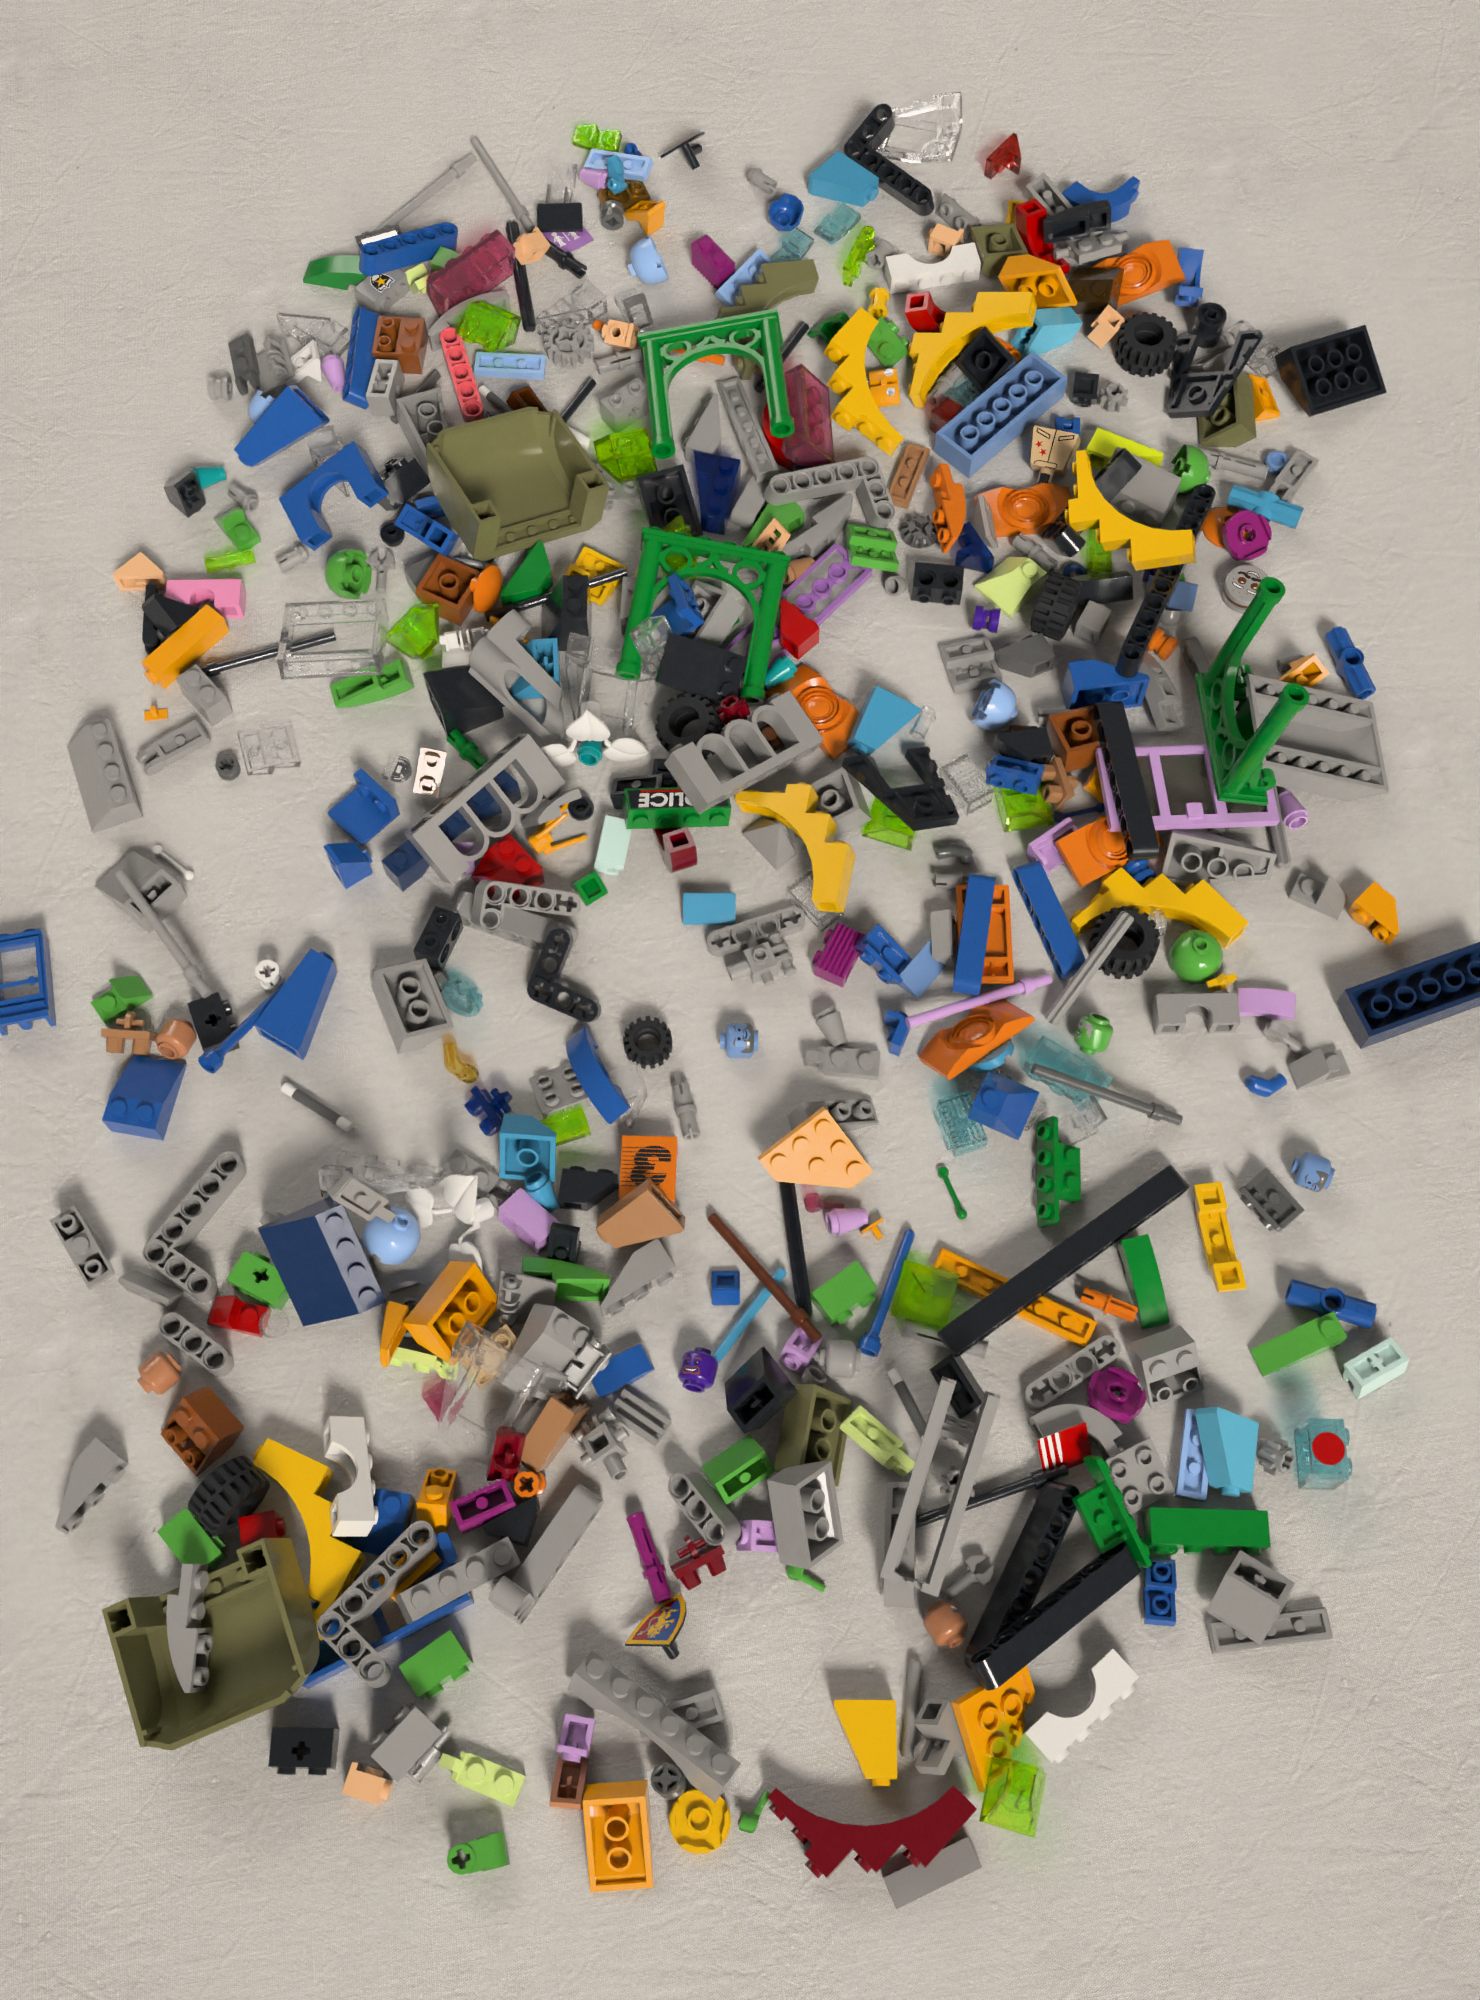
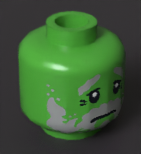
M1089 1013V1016H1084L1080 1019L1074 1034V1041L1080 1046V1051L1089 1055H1095V1052H1103L1108 1048L1113 1034V1027L1109 1024L1110 1020L1107 1017L1096 1013Z

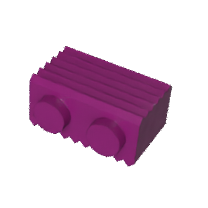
M707 234L692 242V265H694V268H697V271H700V274H703L705 279H708V282H711V285H714L717 291L735 273L736 263Z
M837 923L834 930L829 929L823 940V943L826 944L823 951L818 950L812 961L814 975L843 988L860 955L854 947L865 934L846 927L841 923Z
M501 1478L500 1482L495 1481V1484L490 1483L489 1487L479 1488L478 1492L473 1491L472 1494L462 1495L461 1499L457 1498L456 1501L451 1500L450 1502L458 1527L463 1534L481 1527L517 1506L510 1487L503 1478Z

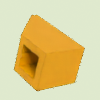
M1374 881L1353 902L1348 913L1356 923L1363 925L1372 932L1378 941L1384 942L1389 946L1399 933L1395 897Z
M428 1468L417 1500V1521L428 1522L436 1534L441 1532L447 1533L452 1518L450 1502L451 1500L454 1501L457 1471Z

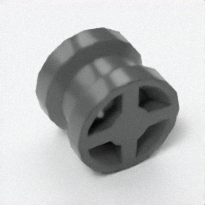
M615 200L603 203L601 206V222L603 227L608 230L620 229L624 224L623 205Z
M665 1762L656 1766L650 1778L654 1791L668 1800L679 1798L686 1789L687 1782L684 1773L672 1763Z

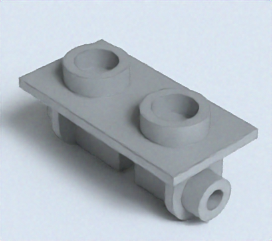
M946 193L943 194L936 214L956 231H959L960 228L964 229L963 236L968 239L971 234L970 227L981 226L980 219L975 218L960 206L955 198H951Z
M595 1338L587 1341L576 1356V1359L582 1362L583 1365L579 1367L571 1362L561 1375V1381L558 1385L565 1391L570 1389L575 1400L581 1394L588 1392L596 1374L607 1367L612 1354L607 1344L604 1343L602 1345Z

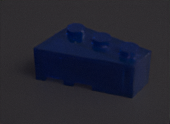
M694 451V470L702 531L725 535L741 478V459Z

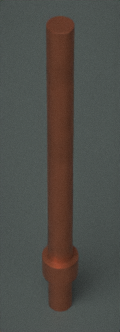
M716 1213L711 1214L707 1219L708 1222L791 1316L790 1321L797 1328H801L813 1343L818 1342L822 1338V1334L810 1322V1316L803 1308L799 1309L722 1219Z

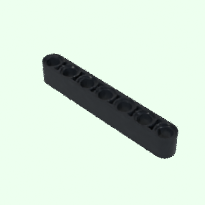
M1123 702L1095 703L1093 707L1094 723L1129 861L1157 859L1159 856L1158 838Z
M1048 1481L1042 1487L967 1646L964 1662L968 1669L973 1670L969 1660L978 1650L1032 1608L1077 1510L1072 1501V1498L1080 1494L1076 1486L1057 1481Z
M1122 1542L1104 1554H1099L970 1658L969 1663L985 1690H994L1003 1685L1140 1573V1567L1127 1543Z

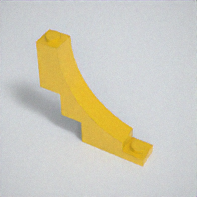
M267 1438L265 1443L257 1448L253 1464L260 1472L275 1480L288 1492L303 1518L308 1534L311 1558L307 1592L311 1600L319 1603L318 1608L312 1609L317 1627V1621L320 1616L353 1584L367 1557L361 1551L337 1540L339 1536H332L330 1520L332 1502L321 1498L334 1476L332 1470L322 1463ZM318 1633L319 1640L322 1641L323 1638Z

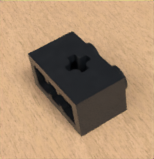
M218 992L206 998H200L187 1003L204 1052L212 1048L216 1049L238 1027L236 1022L231 1023L229 1016L233 1014L228 999L223 1001ZM237 1043L229 1052L239 1049V1044Z
M272 1727L268 1767L277 1768V1774L296 1775V1769H308V1775H327V1769L336 1770L339 1730L334 1728ZM304 1745L310 1748V1754H305L304 1757L297 1755L298 1749H303Z

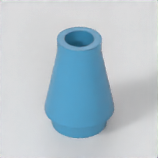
M536 1171L524 1180L525 1191L549 1213L559 1207L549 1175L544 1174L543 1171Z

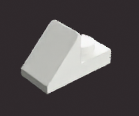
M312 340L291 357L295 376L284 382L287 386L296 385L307 375L319 382L322 381L317 343Z

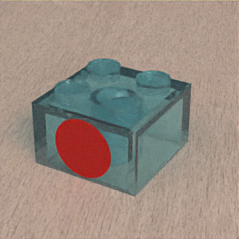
M1308 1418L1294 1430L1299 1489L1334 1490L1349 1480V1476L1352 1475L1351 1458H1347L1346 1449L1350 1442L1349 1430L1344 1427V1419Z

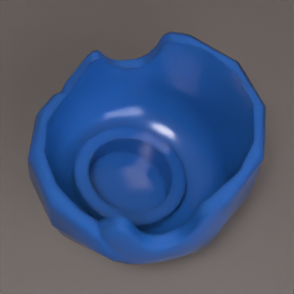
M788 193L782 194L776 201L773 200L768 210L770 224L778 231L794 230L802 219L804 211L802 201L795 195Z

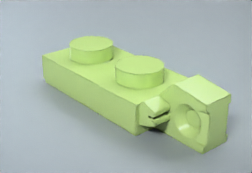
M400 1347L397 1348L389 1364L396 1367H402V1363L413 1365L412 1370L429 1374L430 1369L436 1370L441 1379L457 1380L461 1365L460 1362H457L456 1365H450L438 1356Z
M861 1405L840 1425L839 1428L882 1466H885V1468L893 1469L903 1478L913 1469L915 1462L906 1455L907 1451L902 1446L904 1442Z
M462 1751L458 1759L443 1753L438 1763L439 1766L453 1771L450 1779L456 1781L457 1784L512 1807L515 1806L526 1776Z

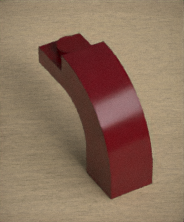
M688 827L682 829L653 828L663 861L670 873L697 866L696 845Z

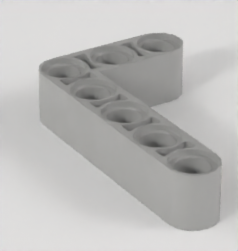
M862 457L778 474L771 478L764 492V498L770 505L779 506L856 490L870 527L885 530L895 516V507L880 465L872 457Z
M233 1151L223 1152L215 1159L145 1244L142 1252L143 1258L155 1271L199 1302H209L215 1298L218 1292L217 1283L206 1271L187 1259L182 1253L244 1179L247 1170L246 1166L237 1153ZM237 1163L235 1169L225 1171L229 1164ZM219 1185L217 1191L208 1193L211 1186ZM194 1207H201L199 1213L190 1216V1212ZM183 1229L180 1236L171 1238L175 1230ZM164 1251L161 1259L153 1260L157 1252ZM186 1266V1270L182 1275L175 1276V1271L179 1267ZM201 1282H208L207 1287L203 1291L196 1292V1288Z
M579 1483L512 1580L503 1576L495 1585L489 1596V1601L493 1606L521 1625L601 1509L604 1499Z
M420 1520L411 1524L317 1621V1632L372 1688H380L388 1683L391 1677V1668L356 1630L436 1549L438 1545L437 1534L426 1521ZM429 1532L430 1535L426 1542L416 1543L418 1534ZM407 1554V1561L403 1565L394 1566V1560L398 1555ZM384 1576L385 1583L378 1589H372L374 1579ZM356 1599H362L361 1608L358 1611L350 1612V1604ZM333 1622H340V1628L337 1633L327 1635L328 1626ZM360 1643L361 1648L358 1654L352 1657L348 1656L347 1651L350 1645ZM375 1664H381L380 1674L375 1678H368L370 1667Z

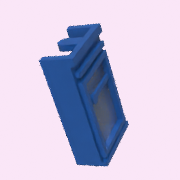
M26 929L22 933L0 934L1 1035H8L7 1025L18 1024L23 1030H29L33 1028V1020L44 1018L51 1027L56 1026L48 938L41 929Z

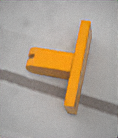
M156 705L150 706V711H144L145 721L168 719V710H158Z
M880 1218L860 1232L861 1235L871 1230L877 1240L882 1239L883 1235L877 1228V1225L883 1222L884 1219Z

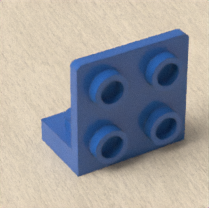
M676 573L667 578L671 587L669 593L673 599L651 614L660 645L663 649L665 648L669 633L684 637L704 623L693 589Z
M360 768L353 774L357 784L355 789L329 810L328 816L360 846H364L396 819L400 812L396 800Z

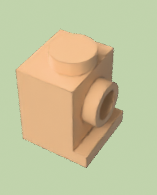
M937 223L935 228H931L927 235V241L929 242L928 252L946 259L951 253L952 246L963 243L964 229L960 228L959 231Z
M536 227L529 234H521L513 244L511 251L520 264L525 265L540 261L551 245L539 228Z
M1108 304L1090 325L1093 330L1087 337L1101 349L1116 334L1122 323L1125 322V318Z
M609 319L608 324H604L602 328V338L605 339L604 343L608 346L633 350L636 349L637 334L640 328L633 323ZM617 329H620L621 334L616 337Z
M352 1762L342 1794L382 1806L383 1800L388 1801L391 1795L394 1781L382 1778L384 1771L366 1766L365 1771L362 1772L363 1765Z

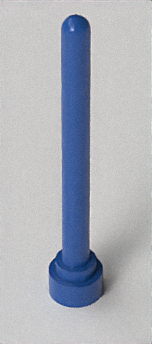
M285 982L279 985L216 1049L206 1050L198 1058L199 1064L204 1070L209 1073H216L222 1067L224 1056L254 1027V1023Z
M907 1229L903 1234L869 1331L865 1332L864 1336H861L857 1348H860L861 1353L877 1357L882 1344L880 1343L881 1338L879 1334L915 1237V1233L911 1229Z

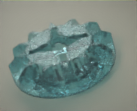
M460 979L454 982L449 981L443 988L442 997L445 1004L458 1015L465 1017L475 1016L484 1005L481 1001L483 995L477 993V987L472 988L468 981L462 983ZM460 995H461V996L465 995V996L467 997V998H464V999H463V998L459 999Z

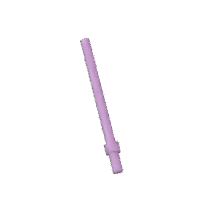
M1050 974L1035 978L1026 977L1018 980L1016 984L906 1017L905 1023L908 1028L1016 994H1029L1034 992L1036 988L1051 984L1052 977Z

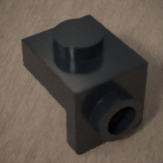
M1075 372L1071 403H1077L1078 407L1085 408L1095 405L1098 398L1099 374Z

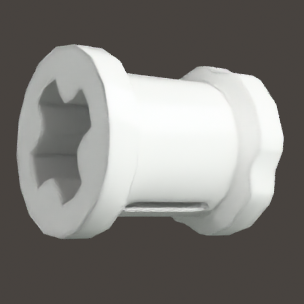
M270 959L261 961L255 968V974L260 980L262 988L268 992H273L284 982V976L280 972L278 964Z

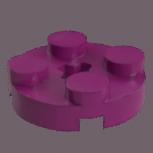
M1243 510L1234 514L1221 528L1226 550L1233 559L1238 561H1249L1263 555L1267 551L1269 540L1272 537L1271 527L1266 518L1261 514L1252 513L1251 510ZM1243 530L1246 533H1251L1249 541L1243 538Z
M1108 1367L1107 1371L1100 1372V1369L1095 1371L1087 1386L1089 1407L1121 1423H1129L1140 1414L1145 1405L1147 1395L1145 1389L1142 1391L1138 1385L1139 1379L1135 1375L1118 1367ZM1114 1390L1120 1392L1119 1396L1113 1394Z

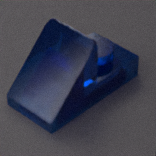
M965 523L958 537V542L962 549L956 552L955 565L988 574L992 571L994 556L971 523Z

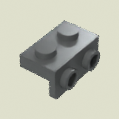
M1267 1168L1239 1189L1243 1194L1240 1197L1242 1202L1250 1210L1254 1207L1262 1215L1259 1220L1269 1231L1275 1229L1277 1232H1281L1305 1211Z

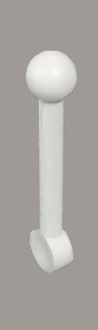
M160 845L153 847L152 852L155 856L164 858L183 873L186 880L193 879V871L186 870L164 853Z

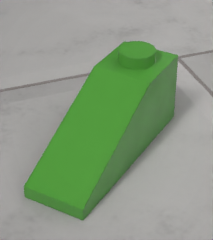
M796 502L779 506L767 504L744 540L742 547L751 546L773 518H776L790 534L804 527L805 512ZM775 529L774 533L779 538L781 533ZM770 537L769 541L774 545L775 541Z
M1331 1312L1251 1349L1249 1352L1261 1376L1264 1377L1333 1349L1348 1337L1335 1312Z

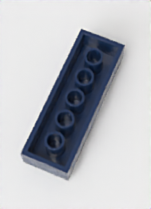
M1480 942L1345 989L1336 1003L1360 1049L1479 1007Z

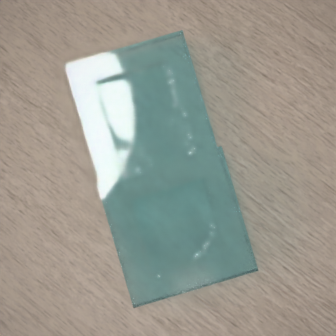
M842 203L832 216L827 214L814 230V234L832 245L843 238L861 220V214L845 203Z
M796 228L782 240V247L769 258L773 263L802 260L813 245L814 239Z

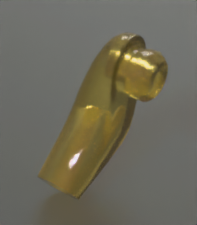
M456 1042L444 1043L443 1054L446 1070L464 1083L471 1084L476 1082L479 1072L475 1066L466 1063L459 1057Z

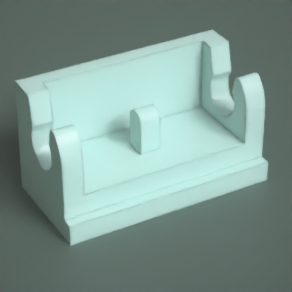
M605 815L593 865V870H596V872L618 875L619 870H623L632 829H626L625 819Z
M1389 1337L1343 1365L1345 1368L1343 1379L1345 1382L1349 1380L1354 1386L1353 1395L1359 1400L1405 1373L1410 1359L1394 1339Z

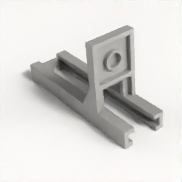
M944 1376L941 1378L933 1407L929 1412L919 1452L880 1574L881 1578L895 1583L898 1581L905 1583L908 1588L916 1587L921 1589V1592L936 1597L940 1593L1000 1401V1395L985 1391L976 1423L949 1415L947 1410L957 1381ZM947 1438L959 1441L958 1444L967 1448L931 1567L926 1582L898 1573L897 1570L938 1439L947 1440Z

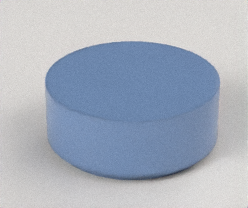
M1272 451L1267 454L1264 465H1269V474L1278 476L1289 462V458L1281 451Z

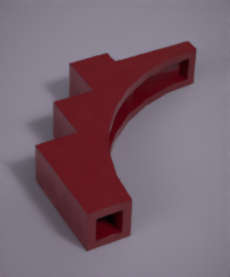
M953 1785L935 1803L915 1815L892 1823L863 1826L842 1824L816 1816L796 1805L777 1788L768 1796V1799L772 1802L768 1808L781 1821L786 1817L795 1826L791 1832L804 1845L807 1841L812 1844L804 1853L809 1859L805 1865L817 1878L823 1874L827 1879L853 1850L858 1854L854 1860L866 1873L872 1869L877 1874L902 1845L906 1848L903 1855L916 1868L920 1864L926 1868L977 1810Z

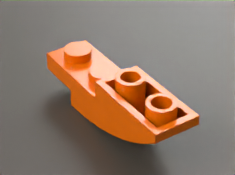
M940 463L929 479L935 497V504L937 505V508L932 513V522L935 525L942 553L947 554L962 531L966 515V501L963 485L953 482L948 464Z

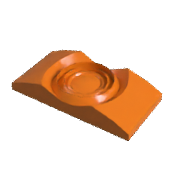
M1159 240L1142 244L1129 254L1121 257L1107 258L1091 267L1124 269L1117 307L1185 281L1184 273L1170 240Z
M1041 483L1027 489L1018 490L1000 487L975 495L973 500L976 507L978 496L983 495L991 507L996 537L1017 536L1020 533L1024 535L1043 533L1068 506V500L1071 499L1069 487Z
M802 664L797 668L798 671L794 673V677L766 692V697L769 699L776 693L782 695L791 691L824 739L819 748L834 761L851 748L846 743L857 721L859 712L851 703L840 698L821 675Z
M1106 816L1081 827L1055 842L1079 888L1125 866L1129 862L1122 832H1109ZM1156 830L1160 848L1164 845V843Z
M956 885L958 944L967 885ZM995 885L981 984H1013L1014 971L1009 885Z
M1005 999L975 1007L965 1019L959 1021L953 1028L939 1030L919 1055V1059L922 1063L950 1081L1035 1021L1034 1017Z

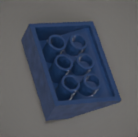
M327 1197L258 1227L259 1233L303 1327L360 1314L386 1302L382 1287L346 1207L331 1197Z

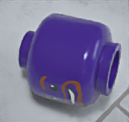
M696 1347L694 1351L685 1352L678 1371V1379L683 1383V1388L697 1393H702L705 1389L711 1388L715 1381L718 1361L711 1355V1351L706 1348Z

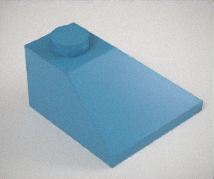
M504 1114L500 1129L499 1178L525 1180L530 1174L536 1171H543L544 1174L549 1175L551 1182H555L556 1133L533 1116Z

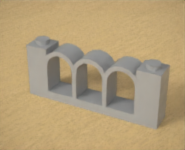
M791 691L782 695L780 693L774 694L767 700L768 705L759 706L748 720L737 719L731 721L721 734H707L696 745L693 741L685 746L678 744L669 751L670 756L664 764L698 814L811 754L821 745L824 739ZM757 721L768 723L787 749L776 754L759 730ZM729 735L742 738L748 744L760 764L749 769L732 745ZM702 750H710L716 753L733 778L721 784L705 761Z
M520 733L404 834L443 882L457 883L466 876L465 871L471 867L467 861H475L485 854L489 846V837H503L508 834L515 825L516 813L525 814L534 811L542 799H551L561 792L560 787L566 782L529 734ZM510 763L524 779L529 789L526 802L519 807L511 803L493 779ZM484 786L502 810L503 817L501 823L493 830H488L466 803ZM456 810L460 812L472 827L476 836L474 847L466 854H461L439 828V825Z

